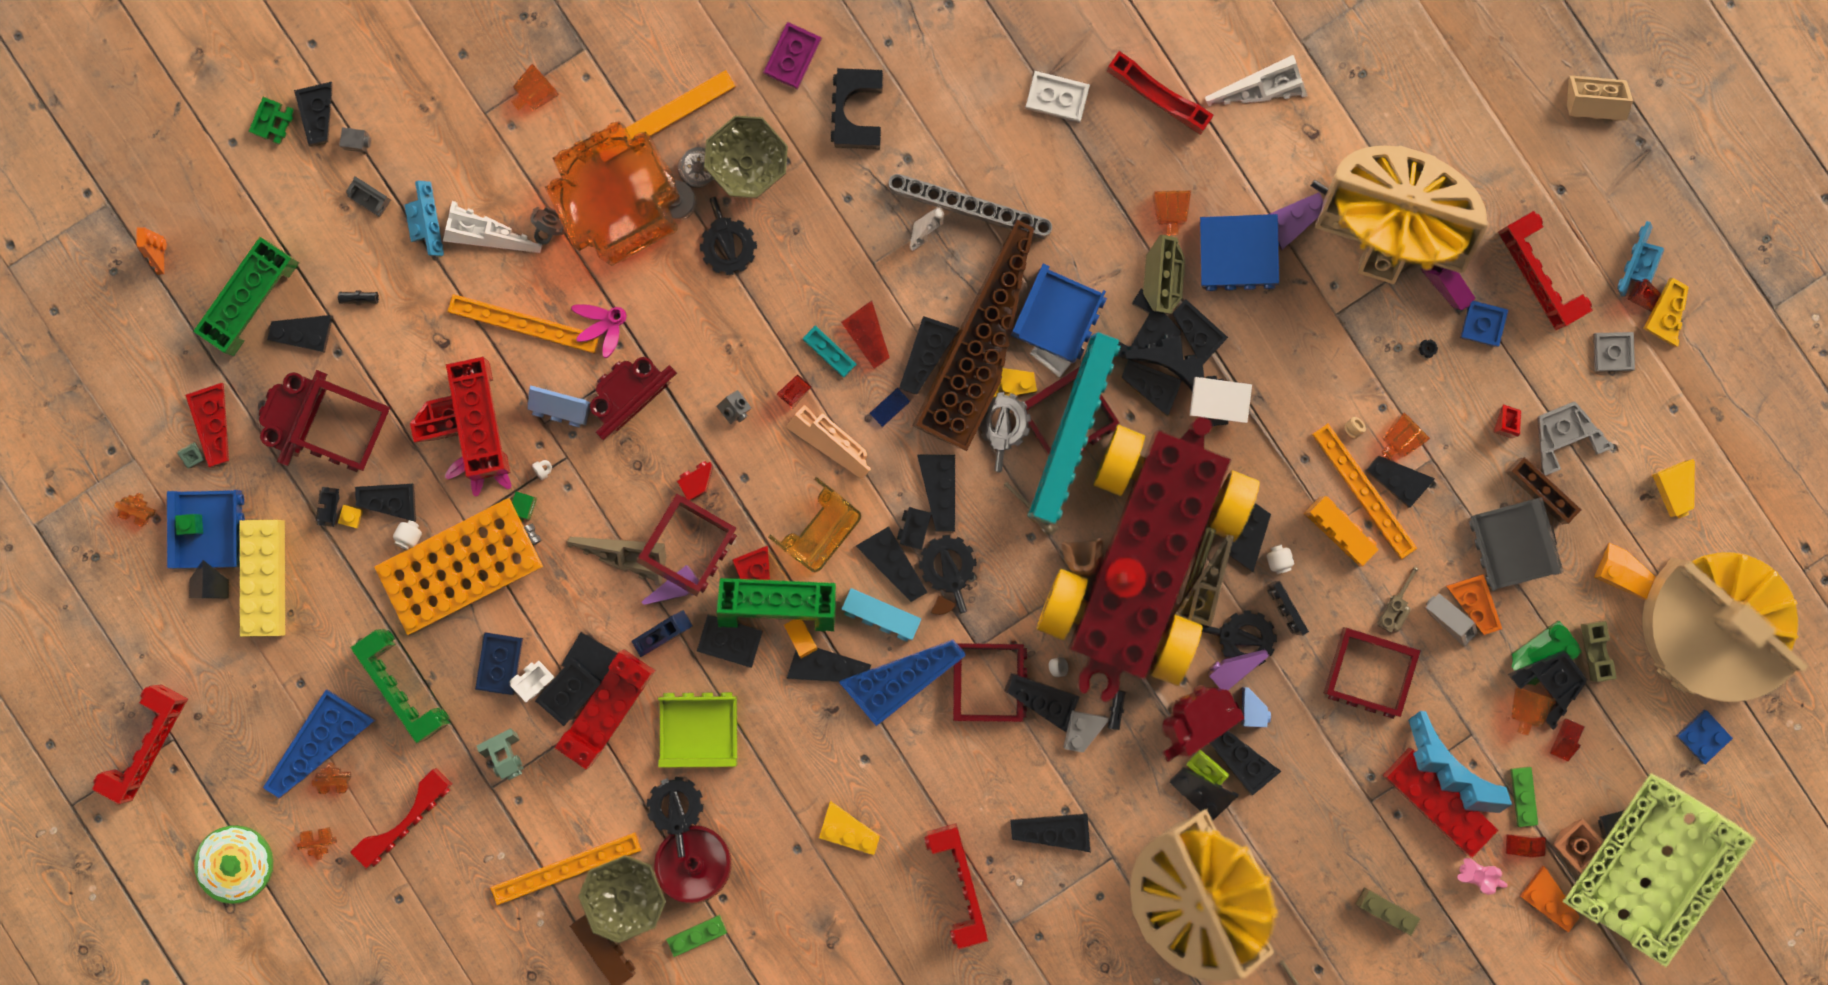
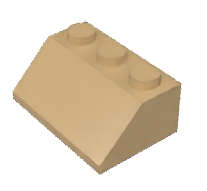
M1569 76L1567 108L1570 116L1627 121L1633 103L1627 80Z

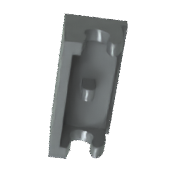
M356 176L346 191L349 198L381 217L391 201L390 198Z

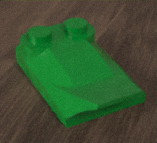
M1556 621L1511 654L1513 657L1511 667L1515 671L1560 651H1565L1571 659H1575L1582 651L1569 630L1560 621ZM1535 677L1528 684L1535 686L1539 683V680Z

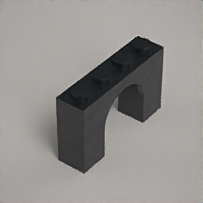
M837 68V74H833V85L836 86V93L832 94V104H836L835 112H832L831 122L835 123V131L831 130V142H834L835 148L880 149L881 127L858 126L851 123L844 114V107L847 100L856 93H883V70Z

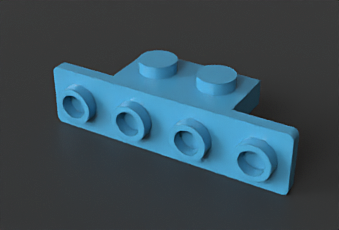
M418 180L415 182L418 200L404 205L411 242L425 239L429 256H443V245L432 185L430 181Z
M1646 221L1645 226H1641L1638 234L1640 237L1639 241L1632 248L1631 254L1633 256L1631 261H1627L1625 265V276L1619 280L1617 289L1623 297L1626 296L1632 280L1651 285L1664 253L1663 247L1647 243L1653 228L1649 221Z

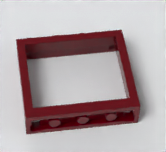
M1080 367L1025 401L1027 405L1026 411L1074 381ZM1101 394L1099 400H1101L1100 408L1110 423L1088 436L1087 444L1091 443V445L1102 440L1100 436L1104 433L1108 435L1113 433L1116 426L1120 423ZM1031 419L1028 426L1049 456L1051 448Z
M316 377L289 442H292V447L303 450V448L311 450L310 454L319 458L322 455L329 457L328 461L340 465V462L347 464V469L358 472V470L364 471L390 407ZM319 387L381 412L360 463L298 439Z
M676 494L640 553L637 563L697 597L699 592L704 593L709 585L706 582L708 577H713L718 567L715 565L718 560L723 561L728 552L725 550L726 546L733 544L737 537L734 534L737 528L681 495ZM679 506L727 533L698 584L693 583L649 557Z
M1343 627L1323 693L1327 694L1330 700L1339 702V699L1347 701L1346 705L1357 708L1359 704L1365 706L1364 710L1375 714L1378 710L1384 712L1383 716L1388 718L1401 717L1421 650ZM1349 638L1411 656L1395 709L1334 691Z
M957 643L961 649L1017 650V675L1027 678V667H1024V660H1027V648H1024V644ZM962 659L954 664L953 721L1023 722V718H1026L1027 706H1023V703L1018 700L1016 715L961 714Z

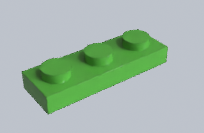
M1532 767L1511 768L1517 826L1538 825Z
M719 914L666 940L673 956L676 957L726 934L727 930Z

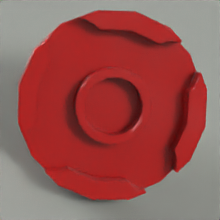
M1118 559L1107 570V586L1117 596H1135L1145 585V570L1134 559Z

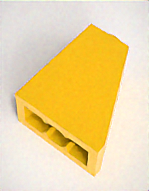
M1694 459L1685 460L1652 474L1670 517L1677 516L1679 519L1689 515L1688 511L1694 509Z

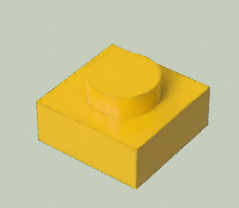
M343 505L338 523L358 528L363 510Z

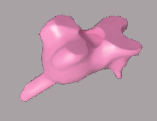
M1465 858V864L1460 866L1461 874L1457 876L1458 880L1477 885L1484 894L1492 895L1497 887L1507 888L1508 886L1504 881L1500 880L1502 872L1495 866L1483 867L1469 858Z

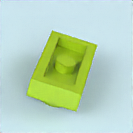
M1201 750L1197 751L1186 764L1196 774L1205 777L1206 780L1214 784L1221 785L1229 776L1224 769Z

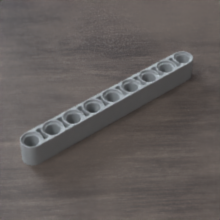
M894 174L889 179V189L896 195L1008 229L1013 228L1017 219H1027L1030 221L1029 226L1034 228L1033 236L1038 238H1047L1052 231L1051 222L1039 216L900 174ZM895 180H900L903 185L900 188H894L892 183ZM912 186H919L921 191L918 194H913L910 189ZM931 191H936L939 197L935 200L930 199L928 194ZM949 197H955L957 203L950 205L946 200ZM972 202L975 204V209L969 211L965 208V204ZM991 208L994 213L991 216H986L983 210ZM1004 213H1008L1012 216V220L1005 222L1001 216ZM1045 224L1048 227V231L1042 233L1038 230V226Z

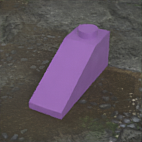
M688 565L677 572L695 584H698L700 580ZM667 580L646 597L642 603L647 605L687 596L691 593Z
M1261 650L1224 659L1220 663L1217 661L1210 666L1209 677L1220 689L1229 690L1269 656L1268 652Z

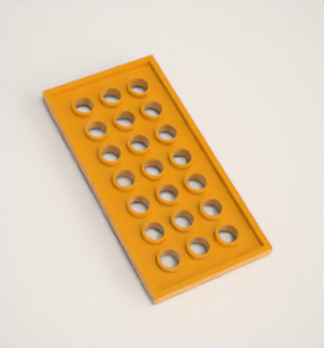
M510 498L374 566L407 635H411L543 567ZM499 518L505 523L504 528L501 530L496 527V521ZM482 527H485L488 531V535L485 538L479 535V530ZM464 536H469L471 539V544L468 547L463 545L462 539ZM506 536H511L513 539V544L510 547L504 543ZM449 544L454 547L452 555L446 553V546ZM490 544L496 547L494 555H490L487 551ZM431 553H435L438 557L435 564L429 560ZM473 553L479 555L480 559L477 564L471 561ZM515 553L521 555L522 559L519 564L513 562V555ZM415 561L421 564L419 572L413 570L412 566ZM457 561L463 565L461 572H457L454 569V564ZM499 561L505 566L504 571L501 573L496 570V564ZM398 570L404 572V579L401 581L396 578ZM440 570L446 573V578L443 581L439 580L437 576ZM482 570H485L488 574L486 581H482L479 578V573ZM424 578L429 581L427 589H423L421 586V581ZM464 579H469L471 582V587L468 590L462 585ZM407 587H410L413 591L410 598L404 594V590ZM448 587H451L454 590V596L452 598H449L446 595V590ZM431 596H435L438 599L435 607L429 603ZM415 604H418L421 607V613L419 615H416L413 612V606Z

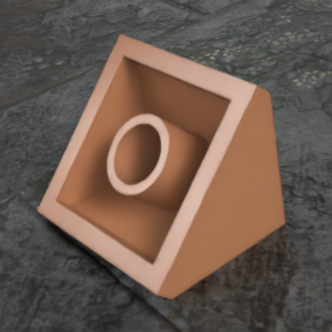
M1581 818L1562 829L1553 845L1582 874L1604 841Z

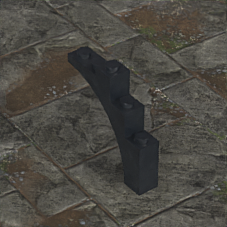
M1175 334L1163 335V339L1158 340V347L1157 344H1147L1145 349H1138V346L1126 347L1127 351L1121 352L1122 359H1139L1167 368L1176 374L1189 387L1191 392H1193L1194 377L1204 378L1202 358H1196V355L1184 356L1185 360H1183L1181 337H1175ZM1217 375L1206 377L1207 379L1224 381V379H1217ZM1207 418L1212 426L1228 425L1227 420Z

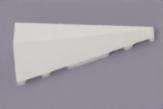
M1294 55L1205 98L1208 106H1212L1213 103H1224L1226 105L1235 101L1247 103L1268 101L1271 98L1284 97V99H1290V96L1298 95L1306 97L1307 93Z
M452 201L443 241L536 253L541 252L542 244L528 240L524 234L519 236L513 233L511 228L486 216L481 218L473 214V210L469 208L466 211L458 207V203Z
M940 208L928 212L914 222L910 244L912 251L927 242V235L943 224L944 214Z

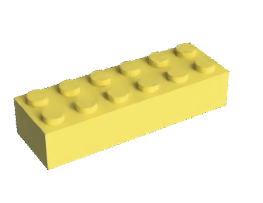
M240 520V636L285 635V521Z

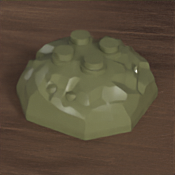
M735 115L706 140L704 168L729 197L757 199L786 174L788 146L763 117Z
M628 855L621 856L589 870L578 896L593 933L617 943L655 928L666 903L652 866Z

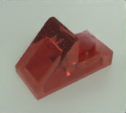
M1565 718L1550 754L1569 761L1581 747L1578 741L1585 726Z

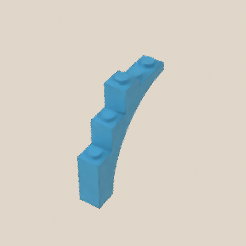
M1419 711L1408 719L1418 749L1413 753L1418 770L1437 773L1441 789L1459 792L1465 810L1500 813L1512 805L1506 787L1481 779L1464 767L1448 751L1435 732L1426 711Z

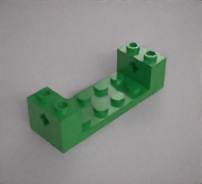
M259 237L193 332L225 354L235 356L245 340L239 337L281 276L289 278L300 262L271 242Z
M720 578L717 603L718 627L738 628L739 617L814 620L815 631L834 632L836 583Z
M376 629L350 648L416 743L426 741L450 724L448 721L449 715L444 709L435 708L418 718L419 713L414 707L409 705L407 695L397 688L396 685L398 683L392 675L389 676L385 669L387 667L381 659H377V657L396 645L393 641L395 638L389 630Z

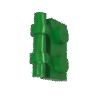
M262 97L248 132L267 140L271 133L275 134L273 142L280 145L282 139L286 137L287 133L285 131L289 122L291 123L293 120L292 114L294 109L287 107L285 113L280 112L282 108L281 103ZM277 117L282 119L278 129L274 128Z

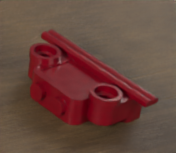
M640 357L633 364L629 361H618L612 366L611 369L613 371L608 375H602L597 380L596 393L599 396L592 399L590 410L604 424L596 431L603 441L611 433L616 434L671 384L670 380L677 372L670 365L661 372L647 357Z
M316 370L311 380L299 373L292 372L284 377L283 384H276L268 390L265 406L263 405L260 408L258 414L260 416V424L265 427L260 433V439L264 445L281 450L277 462L289 466L292 457L299 456L301 450L292 447V442H289L290 436L315 378L318 377L326 380L328 374ZM319 387L298 439L306 440L327 389Z
M1200 685L1193 689L1194 692L1179 699V702L1173 707L1174 716L1167 717L1162 724L1164 735L1169 737L1172 743L1170 747L1162 752L1167 762L1177 756L1190 757L1245 719L1238 703L1234 702L1228 690L1206 688L1204 685Z

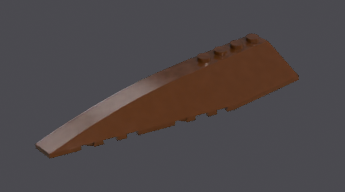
M1018 219L986 276L912 425L965 451L968 450L1002 379L1001 375L1005 365L1007 348L1009 347V338L1014 324L1019 301L1018 297L1027 264L1026 260L1034 232L1033 227Z

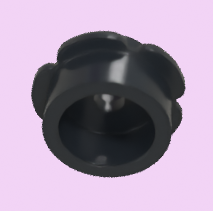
M1430 339L1423 340L1420 343L1419 353L1424 355L1425 358H1431L1437 353L1438 347L1435 341Z

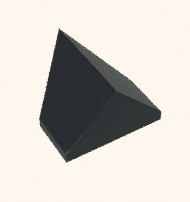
M202 560L190 578L189 598H229V579Z

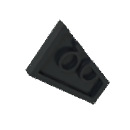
M332 81L294 90L309 147L329 141Z
M1187 299L1172 313L1197 358H1202L1203 364L1228 338Z
M333 315L271 321L267 340L325 353Z
M1128 360L1121 378L1168 417L1182 380Z
M1377 456L1365 470L1408 508H1411L1435 480L1433 477L1381 456Z
M413 483L355 487L356 506L416 522L415 489Z
M1256 503L1253 505L1238 539L1232 542L1229 555L1251 572H1254L1271 517L1268 511Z
M1184 767L1169 782L1198 810L1206 809L1212 821L1239 796L1238 793L1230 792L1224 789L1223 786L1217 783L1214 784L1206 780L1205 777Z

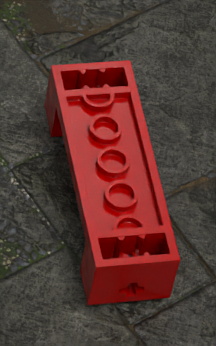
M1532 211L1498 231V234L1556 331L1592 312V303L1588 297L1582 294L1562 304L1560 294L1557 291L1555 292L1552 287V280L1548 275L1544 274L1542 263L1538 258L1534 257L1532 246L1524 239L1544 227L1541 216Z
M485 357L446 364L466 477L476 481L511 473L508 456L502 451L490 387V381H493L490 362Z
M625 649L618 652L608 667L610 670L602 680L601 685L596 689L572 727L563 734L555 746L556 750L586 770L594 764L656 672L652 667Z
M162 684L148 686L144 688L140 695L141 700L139 703L158 713L159 716L157 715L151 723L152 729L143 737V745L140 750L135 752L131 767H128L124 774L114 769L98 773L94 778L92 790L117 804L133 801L188 701V698Z
M957 823L927 831L924 841L927 850H931L932 854L952 849L954 862H959L960 865L957 868L960 882L964 881L965 884L962 887L965 901L969 900L970 905L967 906L970 920L952 925L953 930L950 931L953 945L957 944L958 949L987 942L988 937Z

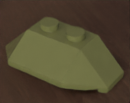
M1160 235L1146 255L1143 294L1153 311L1171 314L1182 299L1185 258L1178 244V238L1167 235Z

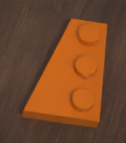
M137 227V248L144 258H149V265L155 267L157 275L164 274V250L167 248L164 236L145 227Z
M1484 574L1446 586L1483 635L1502 629Z
M1542 865L1520 897L1569 933L1580 916L1575 909L1563 902L1566 896L1545 866Z

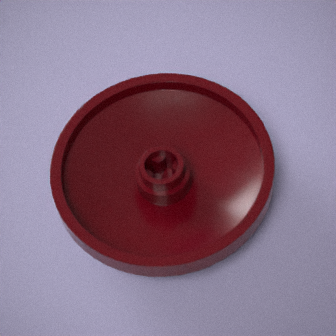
M691 825L689 827L690 830L683 834L686 857L678 858L675 836L669 834L657 850L654 871L661 889L668 896L678 902L698 904L710 900L724 888L731 873L732 859L730 850L720 835L707 827Z

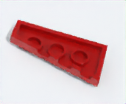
M224 383L186 394L185 396L208 467L211 468L229 462Z

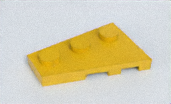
M1669 278L1643 329L1670 345L1678 347L1679 330L1682 328V312L1685 310L1689 287L1674 278Z
M1003 368L1001 383L996 393L1005 392V395L1010 396V393L1023 395L1037 392L1034 372Z
M830 800L819 838L874 855L880 835Z

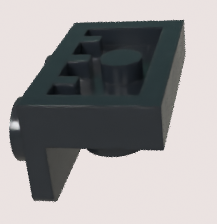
M912 507L904 510L902 521L905 522L904 528L899 529L897 540H900L899 544L922 550L931 513Z

